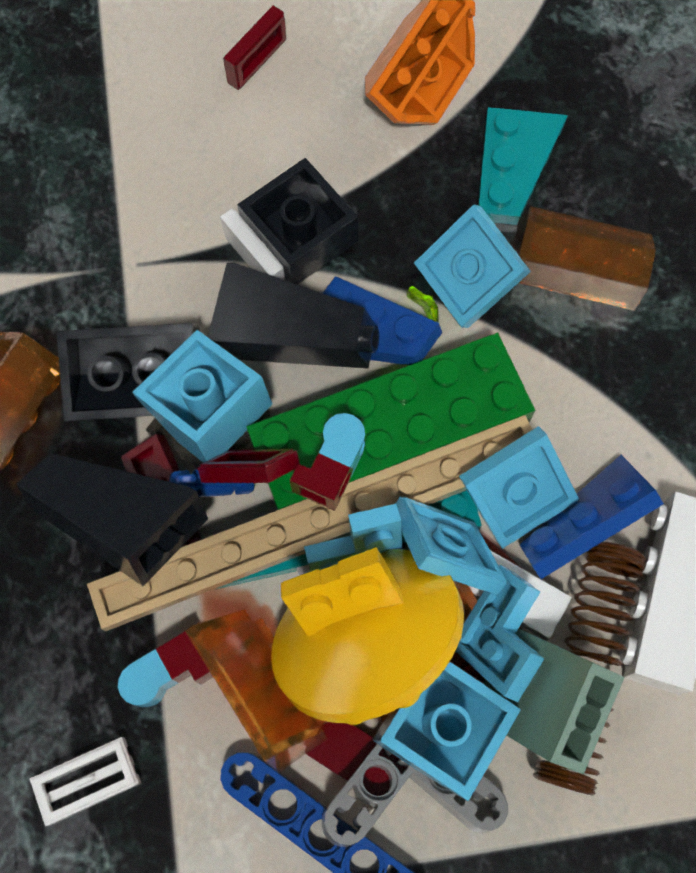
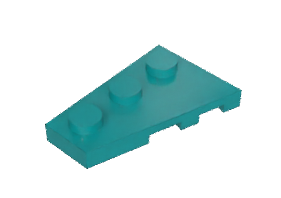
M488 107L478 206L483 208L493 223L518 224L539 176L552 153L557 138L562 132L568 115Z

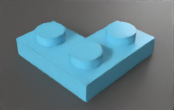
M397 503L349 514L351 536L304 546L309 571L322 570L338 564L340 560L375 547L378 548L380 553L390 549H402V521Z
M499 565L507 583L498 595L483 591L463 624L462 636L456 652L504 697L518 702L544 660L540 654L515 634L539 596L540 591L512 570Z

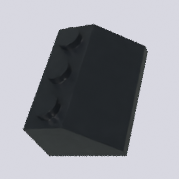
M180 323L56 331L64 421L153 416L132 392L196 330L200 331L199 324Z

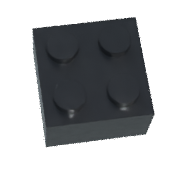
M306 158L237 204L239 215L284 267L285 280L297 285L358 242V215Z

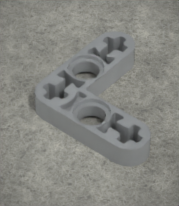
M376 744L326 808L322 816V829L329 842L336 846L348 847L358 843L366 836L408 778L412 779L461 823L474 832L486 833L499 828L505 822L508 815V803L501 790L483 776L472 797L476 800L488 797L492 801L489 810L494 816L493 818L487 816L479 820L475 816L478 807L473 801L461 799L458 804L454 800L455 793L438 787L432 779L412 768L401 759L398 760L397 764L404 766L405 769L400 774L392 761L379 756L381 749L385 750L388 757L392 753ZM377 767L387 773L390 780L387 793L375 796L365 789L363 775L367 769ZM352 788L360 801L374 807V811L370 815L364 806L353 819L354 826L358 828L356 833L354 834L348 830L340 835L334 829L338 824V820L333 814L335 810L342 814L345 813L357 800L348 795L349 790Z

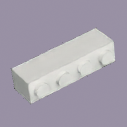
M675 492L663 502L662 506L655 509L652 515L650 528L656 530L653 547L648 546L644 553L646 562L642 573L646 574L643 591L639 590L636 592L633 599L637 605L631 607L630 615L636 619L632 636H626L623 642L627 649L621 651L620 660L625 664L623 677L679 695L692 692L696 678V497Z

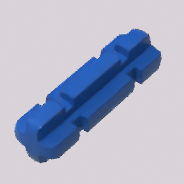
M189 470L174 471L169 476V482L191 487L197 491L199 497L227 496L233 494L234 491L236 495L250 494L254 491V483H201L198 470H194L192 474H190Z

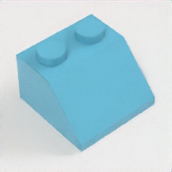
M198 330L132 392L138 401L175 440L203 463L226 452L247 431V426L254 424L272 405L262 376Z
M449 662L440 676L420 694L416 703L407 708H398L387 715L373 741L412 768L464 800L469 801L521 709Z

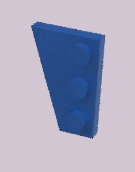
M335 276L323 292V294L365 308L375 326L378 327L380 334L378 350L376 353L371 354L370 360L403 365L415 364L425 358L442 334L438 322Z
M622 454L577 493L580 501L544 522L519 544L540 579H543L664 504L654 487Z

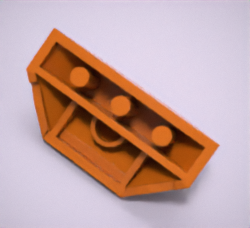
M421 0L404 18L365 76V95L391 121L398 124L434 125L439 122L475 65V31L473 24L475 2L473 0Z

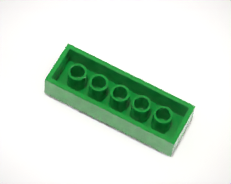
M497 332L247 426V431L254 450H297L300 465L311 469L324 443L323 430L326 422L336 414L347 413L354 415L360 419L364 426L365 447L349 481L350 483L526 415L530 423L536 410ZM295 469L267 483L277 510L307 499L292 492L290 479Z

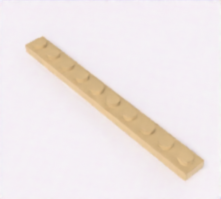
M526 415L348 483L335 511L306 499L181 547L144 586H141L121 571L88 583L87 586L101 629L104 631L111 630L305 554L304 546L351 536L349 514L395 504L400 496L430 505L466 491L459 476L530 432L532 428Z

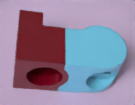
M342 413L336 414L326 422L323 430L324 443L311 469L298 464L290 479L292 492L333 511L336 510L364 451L365 430L360 419L354 415Z
M187 629L128 665L119 677L118 689L121 697L126 702L138 707H151L157 705L163 699L166 690L186 678L192 676L194 681L201 685L216 676L217 673L196 635Z

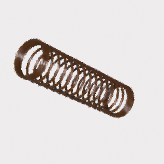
M601 542L584 553V557L588 562L581 566V571L585 574V577L578 580V585L583 591L574 595V599L581 606L571 609V614L577 620L568 623L567 627L574 635L566 637L564 643L572 649L569 652L578 656H586L607 664L622 666L624 663L620 659L587 652L569 643V640H585L618 651H625L627 649L621 643L586 636L572 628L573 625H588L615 635H630L629 630L603 622L588 621L575 613L577 610H590L616 620L632 621L634 619L632 615L626 612L588 605L579 599V596L591 595L621 606L634 607L637 605L636 601L629 597L610 592L593 591L583 586V581L593 580L604 586L621 591L638 592L640 590L636 584L629 581L606 576H593L585 570L587 566H596L607 572L625 577L640 578L643 576L642 571H644L646 557L641 552L624 545ZM609 582H614V583L626 585V586H629V587H624V586L612 584V583H609ZM606 722L604 727L608 728L610 724ZM601 737L598 740L600 743L607 742L605 738ZM593 752L591 756L600 760L604 758L602 754ZM546 760L535 762V773L532 774L535 779L591 796L596 794L594 790L597 789L595 786L598 784L597 780L569 771L570 769ZM587 767L585 770L586 774L595 776L600 774L598 770Z

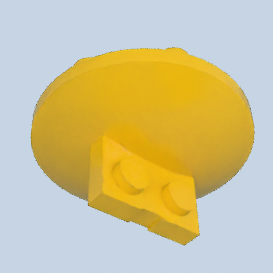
M377 547L340 560L338 564L322 570L316 569L281 582V598L288 608L281 618L273 639L271 652L272 670L279 687L290 702L301 712L318 720L357 725L366 720L388 714L398 708L410 707L417 702L420 694L440 676L458 647L464 624V609L460 593L450 575L438 576L418 569L410 550L390 549L380 553Z

